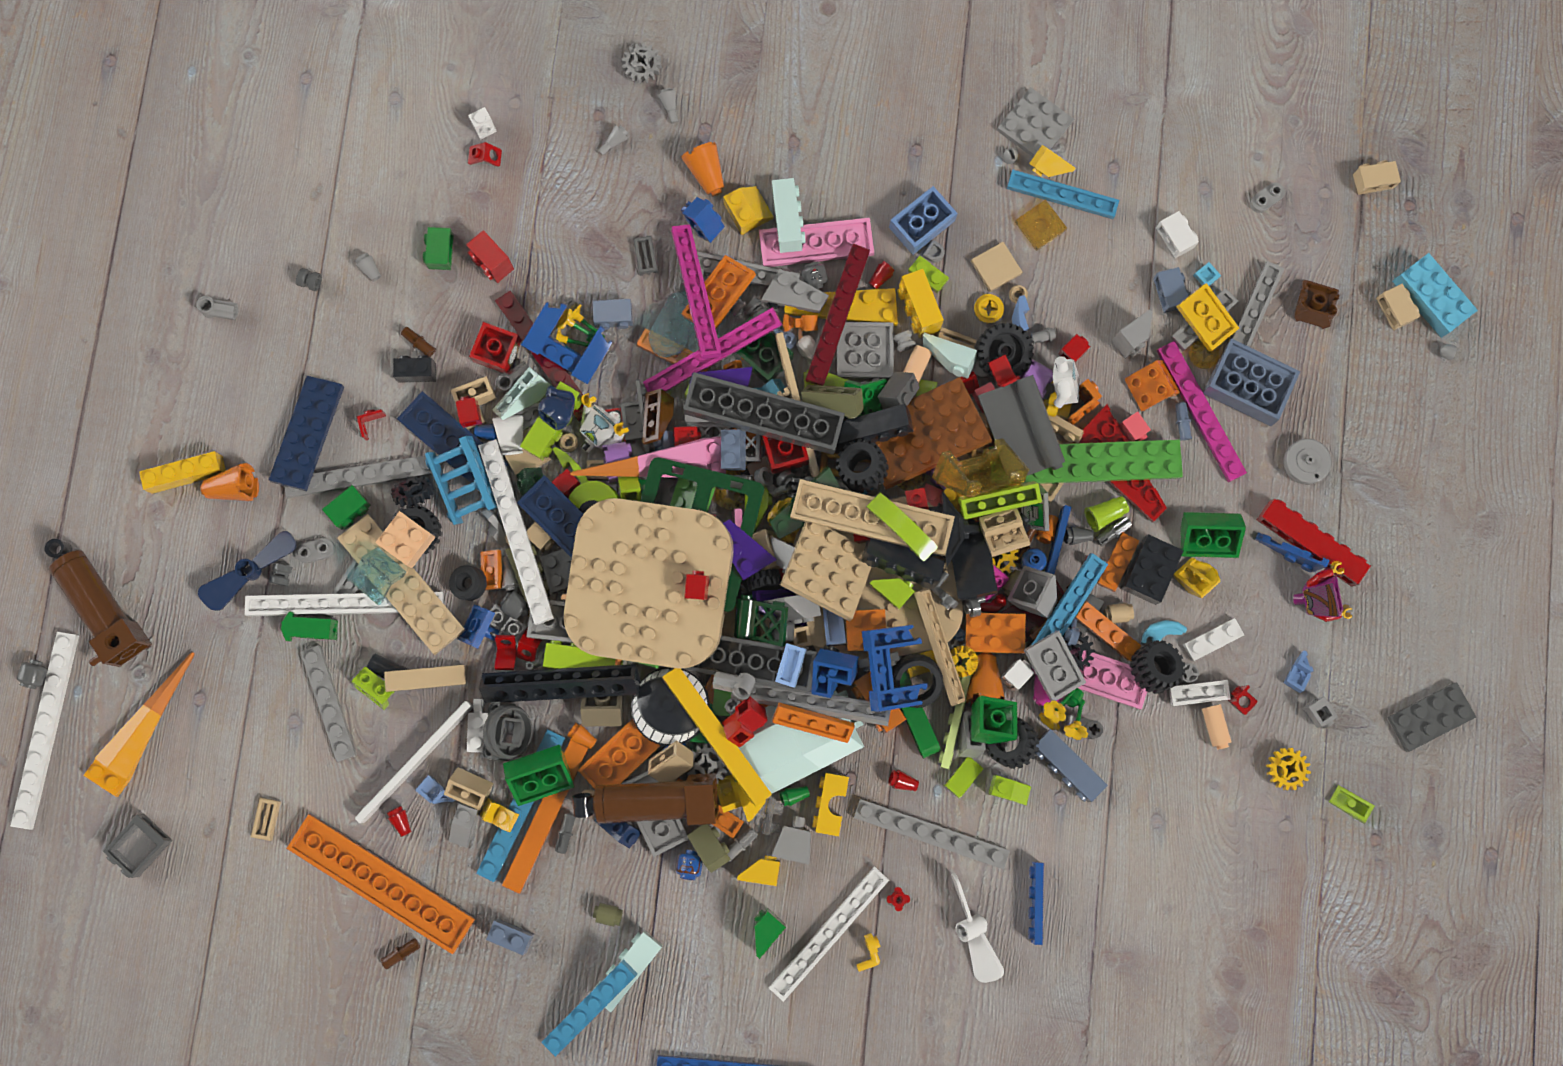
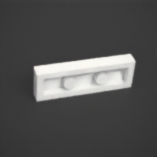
M1234 618L1183 644L1193 662L1244 636V633Z
M1228 680L1180 685L1169 689L1171 706L1231 699Z

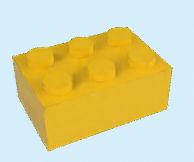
M920 269L902 276L897 292L900 300L905 302L904 310L907 317H911L913 322L911 323L913 333H917L918 337L922 338L924 333L933 334L939 332L944 319L924 270Z

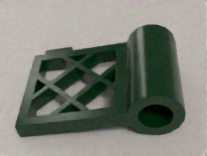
M742 593L740 597H737L734 637L756 640L780 647L785 646L788 607L785 606V602L775 600L773 603L756 600L752 594ZM759 606H762L767 613L764 617H761L758 613ZM776 610L781 611V620L779 621L773 615ZM768 617L774 624L770 629H768L764 622ZM761 625L765 632L762 636L757 635V627ZM775 629L780 634L779 640H775L771 633Z

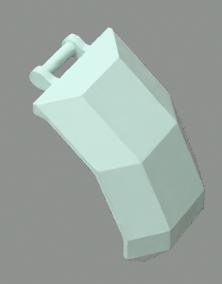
M835 689L833 695L841 697L849 695L846 690L837 693ZM768 706L766 707L768 721L764 726L754 731V737L739 749L769 791L774 793L863 748L864 745L856 729L864 724L861 721L835 717L853 722L855 725L849 742L845 743L775 724L772 718L777 707Z

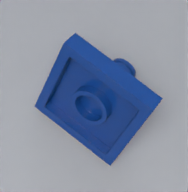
M474 604L463 627L466 631L459 635L458 640L477 649L484 637L495 641V636L490 634L491 632L499 635L498 629L490 627L495 613Z

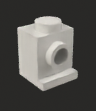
M485 107L468 115L480 140L497 132Z

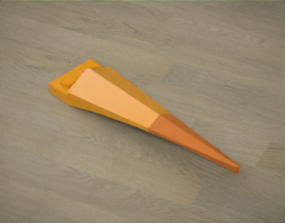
M193 652L186 657L100 751L83 776L115 797H119L130 782L167 704L194 657Z

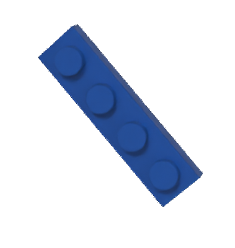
M1032 862V866L1029 867V878H1032V886L1029 887V899H1032V907H1029L1028 911L1029 919H1032V927L1028 929V938L1031 939V943L1034 945H1043L1044 863Z

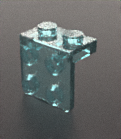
M377 547L362 556L352 578V583L377 605L383 603L391 585L403 578L406 571Z

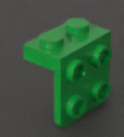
M886 379L864 384L851 380L844 381V387L862 388L864 410L857 417L883 410L877 396L888 382Z

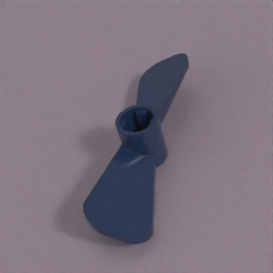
M288 531L280 532L252 560L241 559L236 563L235 570L200 586L198 589L200 600L211 610H222L248 581H254L260 577L263 568L295 550L296 540L293 535Z

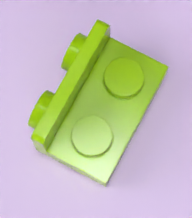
M364 667L352 680L354 688L381 709L385 710L389 705L388 699L395 691L385 692L384 680L367 667Z

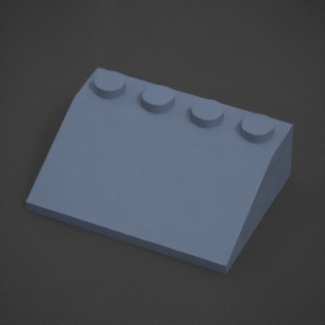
M1231 338L1211 374L1203 394L1258 421L1273 426L1280 419L1301 371Z

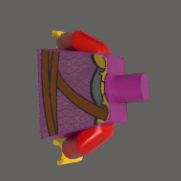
M1334 561L1331 564V568L1328 567L1307 580L1303 587V593L1293 595L1294 604L1305 605L1308 615H1313L1325 622L1341 619L1342 616L1350 619L1352 614L1345 612L1352 610V608L1347 604H1342L1337 575L1334 576V573H1344L1343 568L1336 570V567L1342 563Z

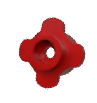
M896 887L894 892L887 896V902L891 903L896 911H902L903 906L910 902V896L905 895L901 887Z

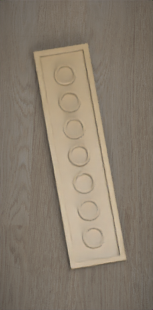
M800 479L790 518L909 547L866 507L875 497ZM893 502L936 544L938 548L933 553L945 556L955 516Z
M367 514L337 539L430 651L436 655L466 630L414 568L408 567L375 543L383 531Z

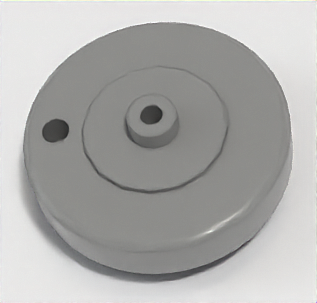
M1301 439L1288 447L1284 454L1283 463L1285 471L1291 479L1300 484L1310 485L1321 481L1327 476L1331 468V456L1328 449L1321 442L1314 439Z

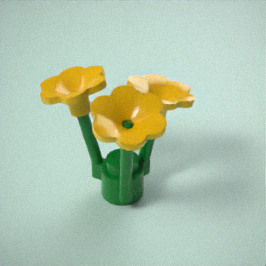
M581 304L573 312L572 309L566 308L556 326L558 329L557 341L587 347L598 329L589 324L584 319L585 317L580 314ZM574 319L577 320L579 323L582 322L585 326H587L590 329V331L576 324ZM566 325L575 327L587 334L586 341L588 343L562 335L561 329H564Z
M1076 688L1068 693L1060 703L1055 700L1046 702L1043 706L1045 709L1044 713L1041 712L1039 714L1041 722L1051 730H1059V721L1066 719V709L1064 706L1067 705L1072 708L1078 706L1076 721L1064 726L1063 730L1067 737H1073L1075 740L1087 738V728L1081 726L1080 722L1082 709L1085 704V700L1082 699L1084 696L1082 690Z

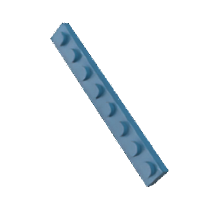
M547 729L536 752L559 744L562 747L566 738ZM513 798L509 809L518 813L519 816L511 832L498 828L476 874L492 882L496 881L535 801L518 806Z

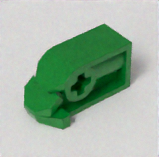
M288 612L281 622V631L285 640L292 642V637L337 640V620L294 617V612Z

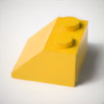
M756 186L738 188L723 196L724 206L741 235L774 219Z

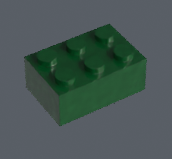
M771 333L764 335L732 354L736 359L741 360L742 364L746 367H752V372L764 383L775 379L783 371L775 336ZM787 347L788 354H789V358H790V362H791V361L793 360L794 352H792V351Z

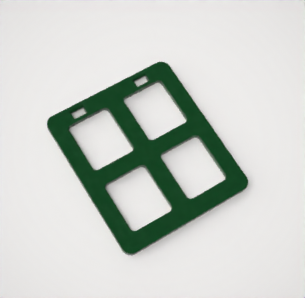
M660 457L652 459L640 502L655 503L661 477L665 474L697 483L691 509L706 512L711 491L714 487L745 494L748 496V501L740 529L751 538L753 537L764 495V486L761 483ZM673 466L683 468V475L672 473ZM731 481L743 483L742 489L730 487ZM733 562L728 580L725 612L734 609L742 580Z

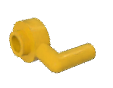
M872 933L864 935L871 959L856 964L858 972L880 964L877 949L880 947L877 936H873Z

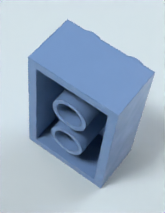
M932 186L892 218L889 229L914 255L954 223L958 213L937 189Z

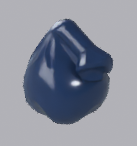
M550 386L546 390V397L541 400L538 406L539 417L554 430H561L568 425L572 418L575 397L570 391L558 390Z

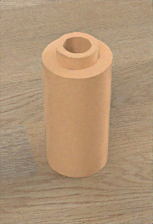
M916 345L903 372L914 373L919 383L932 352L925 347Z
M1221 704L1202 708L1212 747L1216 746L1217 750L1229 747L1228 743L1232 741Z

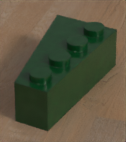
M828 466L810 481L841 489ZM795 497L768 520L779 539L803 527L805 524L804 521L790 518Z

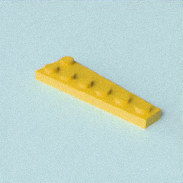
M895 288L856 290L846 320L856 322L893 323V326H897ZM824 292L829 297L820 313L799 310L796 307L785 305L784 314L792 316L818 315V318L826 319L835 292Z

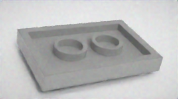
M1060 631L1051 633L1024 650L1050 701H1057L1086 683Z

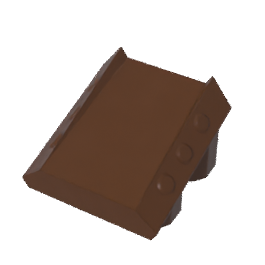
M1303 280L1294 314L1296 322L1302 321L1319 326L1322 329L1330 327L1332 319L1337 314L1336 302L1339 299V290Z

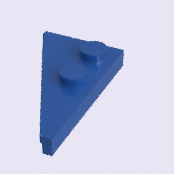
M1259 532L1254 539L1285 556V560L1300 564L1301 568L1307 572H1315L1326 568L1330 561L1326 558H1323L1322 561L1313 559L1314 556L1311 552L1285 542L1281 545L1272 540V537Z

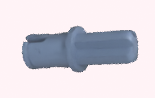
M1185 402L1175 404L1176 424H1178L1180 441L1192 439L1190 430L1191 419L1188 417L1187 404Z

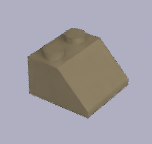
M623 696L582 698L580 708L582 727L621 726Z

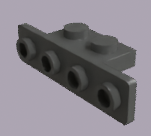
M640 379L636 380L639 401L620 403L622 420L624 422L623 427L629 429V432L624 433L626 442L643 438L645 410L643 396H646L645 385H641ZM653 442L645 444L646 454L654 451Z

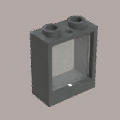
M139 814L130 821L103 852L107 855L106 858L114 865L117 864L121 868L123 875L128 878H136L144 873L173 840L145 814Z

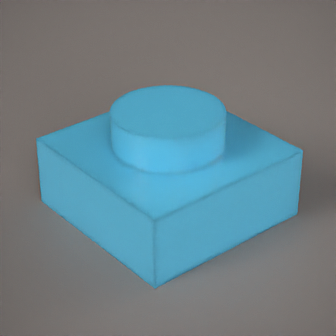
M1210 262L1193 275L1201 285L1207 283L1209 286L1221 277L1220 273Z

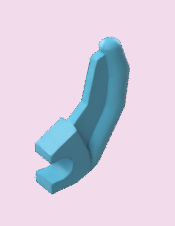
M1170 620L1150 624L1142 635L1141 643L1145 644L1148 637L1152 639V642L1156 640L1160 642L1166 635H1182L1186 633L1187 627L1177 621Z

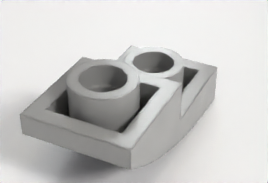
M496 603L490 611L495 613L491 625L504 635H514L517 641L527 626L503 613L501 607Z

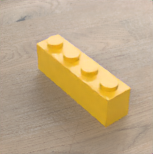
M213 451L142 470L139 473L143 490L153 494L208 479L226 471L223 456Z

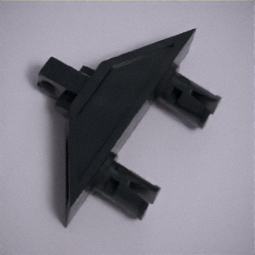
M942 491L940 506L928 508L930 511L955 516L945 556L934 553L930 556H942L945 561L944 567L946 570L963 540L969 539V535H978L979 525H969L968 521H964L963 517Z

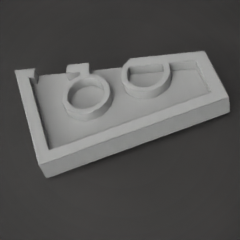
M779 269L763 295L761 302H770L785 307L786 305L796 307L799 310L820 313L829 295Z

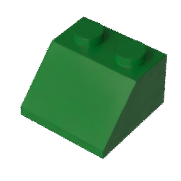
M980 695L972 703L971 741L993 744L1017 740V702Z
M768 908L766 911L762 909L754 918V921H756L754 927L756 956L759 959L786 928V924Z

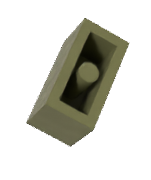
M703 824L688 834L687 837L706 868L712 873L731 860L728 855L730 850L725 842L721 843L718 837L721 835L715 826L710 827L709 824Z

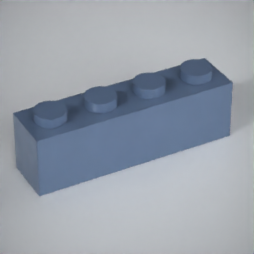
M1048 729L1039 738V744L1036 745L1039 750L1034 754L1041 760L1044 758L1049 763L1047 765L1048 768L1055 774L1058 772L1063 777L1062 782L1069 788L1073 787L1077 791L1076 795L1083 802H1093L1108 786L1051 729Z

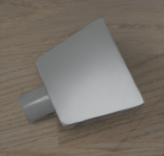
M794 816L792 827L783 826L772 852L773 857L809 865L811 831L803 830L806 818Z

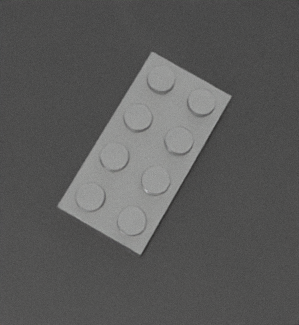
M647 771L623 784L658 781L648 775ZM680 819L637 822L653 857L689 839Z

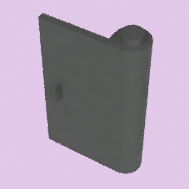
M1034 375L1022 378L1005 387L978 395L1009 482L1050 467L1052 471L1063 467L1062 463L1065 462Z

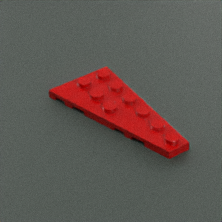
M1106 404L1083 429L1082 438L1078 444L1129 441L1118 426L1119 423L1114 419L1108 404ZM1150 480L1107 481L1152 523L1167 508Z

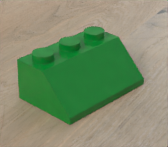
M1184 512L1180 527L1181 549L1184 550L1182 557L1239 558L1246 530L1242 515L1239 513Z
M560 744L503 763L505 780L518 806L575 787Z

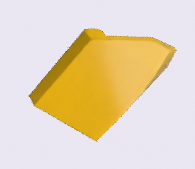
M1190 558L1173 575L1188 593L1199 598H1203L1221 582L1218 571L1214 567L1195 558Z

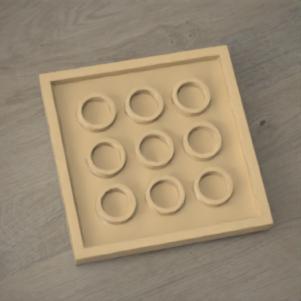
M805 522L780 585L851 621L871 570L870 566L861 562L865 547L828 527Z

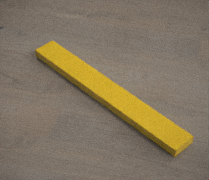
M674 668L662 677L664 682L753 805L756 807L770 797L772 793L740 749L726 739L724 727L681 668Z

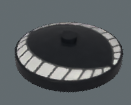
M671 667L657 669L645 676L640 681L639 694L633 695L631 701L632 718L639 732L648 740L662 746H669L675 741L685 744L701 732L662 679L665 674L674 669ZM681 669L710 708L709 695L703 683L691 672Z

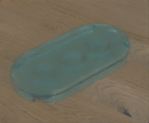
M676 292L668 298L649 332L650 346L653 352L659 356L671 357L672 355L680 354L695 330L694 324L681 314L689 304L686 292Z

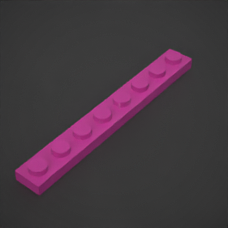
M690 224L672 226L671 232L701 358L721 357V349Z
M771 308L718 338L721 357L702 359L700 350H697L643 381V384L648 392L660 388L666 392L691 378L692 373L705 370L783 324L775 309Z
M1175 341L1159 348L1156 352L1165 363L1180 391L1179 394L1187 404L1190 414L1228 483L1245 475L1247 472Z

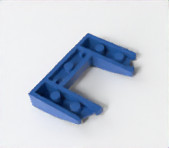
M546 302L521 345L537 355H543L570 371L572 376L588 384L613 341L607 342L601 334L605 329L600 325L582 355L549 336L567 305L561 303L560 308L549 307V302Z
M913 625L862 631L864 651H868L873 689V691H869L871 711L881 712L922 705L923 703L918 701L917 697L920 689H927V683L894 687L890 648L922 644L921 638L914 639L909 632V629L914 627Z

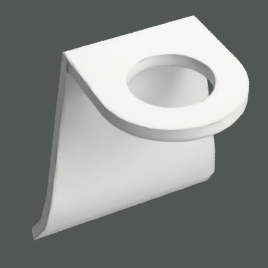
M512 415L504 420L500 417L493 418L492 421L502 455L523 453L520 447L523 442V416Z

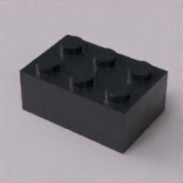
M1146 535L1141 541L1121 589L1154 605L1161 603L1184 550L1152 535Z

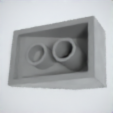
M549 600L555 619L538 625L534 624L530 611L527 630L528 638L548 641L555 640L568 644L573 643L564 625L565 602Z

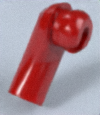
M998 594L990 603H980L981 611L997 613L1005 606L1006 597Z

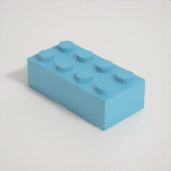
M1430 253L1426 254L1392 281L1396 286L1403 283L1404 287L1410 292V298L1418 307L1419 313L1441 338L1478 311Z

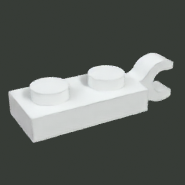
M474 699V713H468L467 752H482L483 745L485 744L483 729L488 713H483V699Z

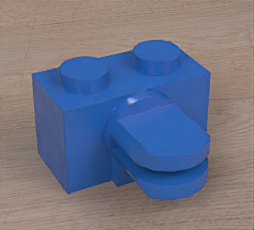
M696 197L692 203L688 201L686 203L687 207L684 206L681 211L698 236L711 243L725 226L721 221L722 217L713 210V204L707 199L702 200Z

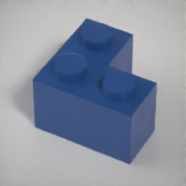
M820 649L813 660L812 694L831 698L838 683L851 686L858 673L859 656Z

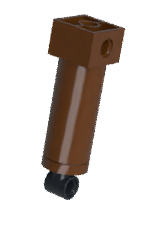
M51 539L46 543L45 553L55 560L49 566L51 575L93 636L89 643L97 655L89 660L91 666L102 662L106 665L121 667L152 645L140 625L127 618L82 550L72 551V546L68 542L59 539ZM59 546H61L60 552L57 553V552H56L57 548H58Z
M716 773L689 774L686 781L597 785L594 796L591 793H578L572 796L574 817L586 818L595 814L598 824L687 819V825L716 824L719 813Z

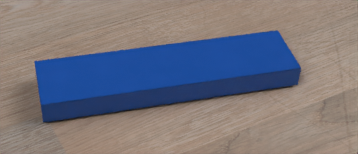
M1065 505L1060 509L1055 538L1052 541L1045 568L1047 573L1055 574L1071 506Z

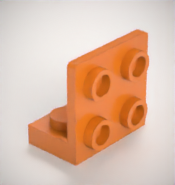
M1156 360L1125 378V382L1141 411H1145L1166 398L1174 397L1180 393L1163 360Z

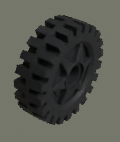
M999 323L986 329L976 344L977 361L980 368L994 378L988 363L1001 357V349L1003 346H1006L1008 348L1006 357L1016 376L1022 375L1028 369V366L1031 365V358L1034 356V345L1031 343L1032 339L1028 336L1029 334L1022 327L1011 323Z

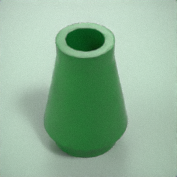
M807 786L783 788L782 791H779L782 805L788 807L810 797Z

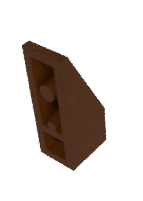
M662 388L647 392L645 396L642 438L644 445L661 440L673 417L674 398Z

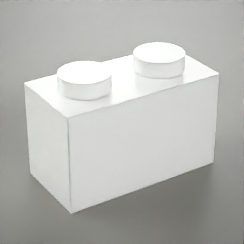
M1180 211L1163 219L1156 227L1174 258L1192 250L1199 242L1197 234L1190 229L1187 218Z
M1019 659L1013 662L1000 676L1001 682L1012 692H1015L1034 674L1031 670L1033 667L1026 660L1021 661Z

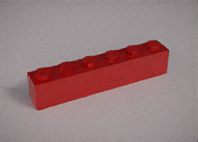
M1273 499L1268 502L1256 519L1258 522L1291 545L1311 552L1314 556L1313 559L1322 561L1323 558L1330 560L1326 568H1331V564L1334 561L1341 562L1342 564L1338 565L1336 570L1343 568L1344 573H1334V575H1337L1338 578L1351 587L1359 585L1371 565L1366 563L1367 560L1353 554L1348 546L1339 544L1332 535L1323 533L1315 523L1306 521L1302 518V514L1286 507L1287 504L1282 500Z

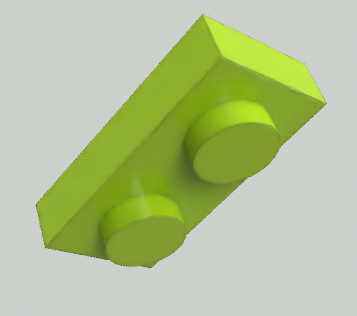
M919 256L908 269L909 273L923 269L931 289L937 294L949 280L947 275L922 256Z

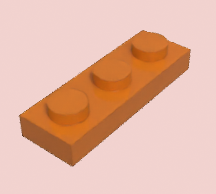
M1123 532L1120 534L1107 561L1108 566L1097 582L1098 585L1112 592L1116 591L1138 546L1139 540Z

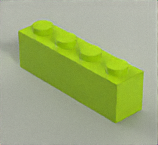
M560 381L556 389L572 392L575 397L574 410L579 409L582 404V395ZM538 416L520 447L543 461L544 458H548L551 454V447L554 442H558L561 438L562 429L554 430Z
M1031 481L958 497L961 516L964 519L1042 503L1039 484Z
M551 640L550 643H546L543 668L561 669L615 665L616 659L588 654L579 649L574 643L566 646L562 645L561 641Z

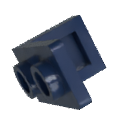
M627 822L598 824L617 842L629 849L636 843L641 834L637 828Z

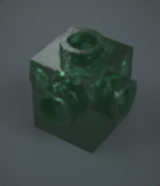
M541 467L524 468L516 475L517 488L520 490L521 496H524L543 477Z

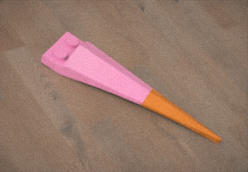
M710 437L603 465L572 471L570 475L647 477L650 463L656 457L726 474V470L721 469V437ZM673 466L672 473L683 475V468ZM666 474L662 475V477H674Z

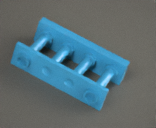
M472 436L459 438L461 443L459 447L436 456L435 452L425 453L426 465L433 473L448 510V519L453 525L462 524L461 516L485 507L487 510L498 508L486 469ZM462 453L466 456L468 461L466 465L445 474L443 473L440 466L441 462ZM469 471L473 473L474 482L454 491L450 490L447 483L448 480ZM476 489L480 490L481 500L463 508H457L455 498Z

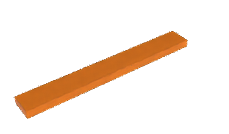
M570 740L564 755L574 781L589 748ZM570 789L542 799L502 886L521 894Z

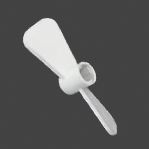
M952 873L951 877L967 917V919L956 924V933L960 940L968 942L975 978L983 983L996 981L1003 976L1004 968L984 934L987 931V921L979 914L971 916L959 879L955 873Z

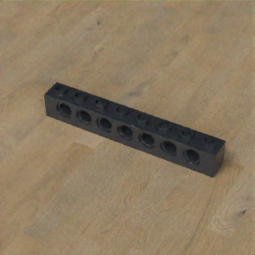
M636 664L482 673L479 690L484 703L638 695L640 677Z

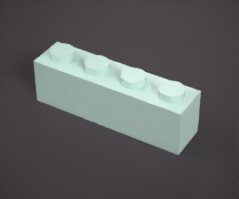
M794 178L772 180V194L780 253L802 251V243H805V232H801L803 217L799 216L798 213L801 212V202L797 201L796 198L799 197V187L795 185Z
M645 930L642 934L638 932L631 940L633 946L629 950L625 948L618 957L621 961L624 959L638 974L605 1007L610 1013L663 947L659 941ZM614 964L606 972V975L616 967Z

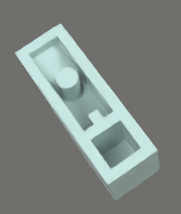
M927 333L923 334V347L930 350L932 355L950 373L968 379L977 361V350Z
M529 367L492 410L504 420L540 401L546 395L547 388L552 385Z

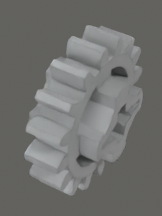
M636 43V48L634 49L630 46V52H624L625 58H622V64H624L622 68L623 71H626V77L631 76L632 82L638 79L639 84H641L642 80L648 83V78L655 80L654 74L659 75V69L662 68L661 56L658 55V50H653L652 45L647 48L645 43L642 44V47H639Z
M707 743L704 744V748L700 745L696 746L697 751L691 750L693 752V767L688 775L699 774L697 772L698 769L703 774L714 773L716 768H720L716 774L718 784V778L723 780L725 778L723 773H727L729 770L725 768L722 760L712 747L709 748ZM702 753V758L699 762H696L697 757ZM712 753H714V754L718 757L719 760H716V759L712 756ZM707 761L712 765L709 768L704 767V763H706Z

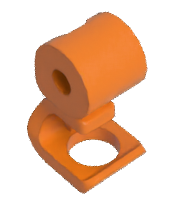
M783 314V331L788 332L794 327L801 328L802 331H817L818 315H802L801 318H793L788 314Z

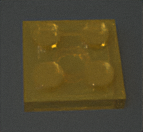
M1046 199L1015 220L1016 225L1036 251L1067 230L1066 225Z

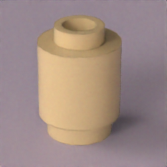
M1132 604L1107 605V609H1104V616L1114 624L1129 622L1131 619H1134V609Z

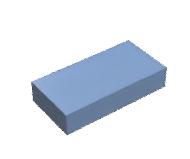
M823 608L827 647L830 645L847 644L844 618Z
M786 643L775 682L796 687L807 649Z

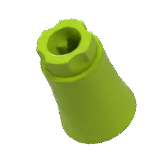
M1123 496L1112 498L1084 509L1085 518L1095 532H1098L1106 525L1129 512V506Z

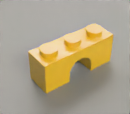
M825 773L824 777H820L819 788H822L821 796H817L815 808H819L818 816H814L812 823L815 832L839 836L842 816L833 815L828 808V804L834 796L846 797L849 777Z

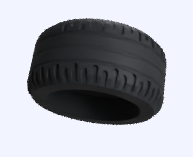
M910 654L900 659L892 669L894 687L901 686V677L907 669L913 666L928 668L933 675L932 685L924 694L918 695L917 700L922 701V705L910 706L914 708L926 707L935 702L940 696L944 683L943 675L936 662L930 657L922 654Z

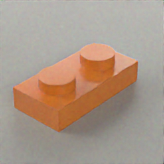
M501 550L480 552L481 570L484 572L487 580L485 591L502 589Z

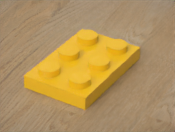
M1207 283L1203 284L1176 306L1209 352L1239 329Z

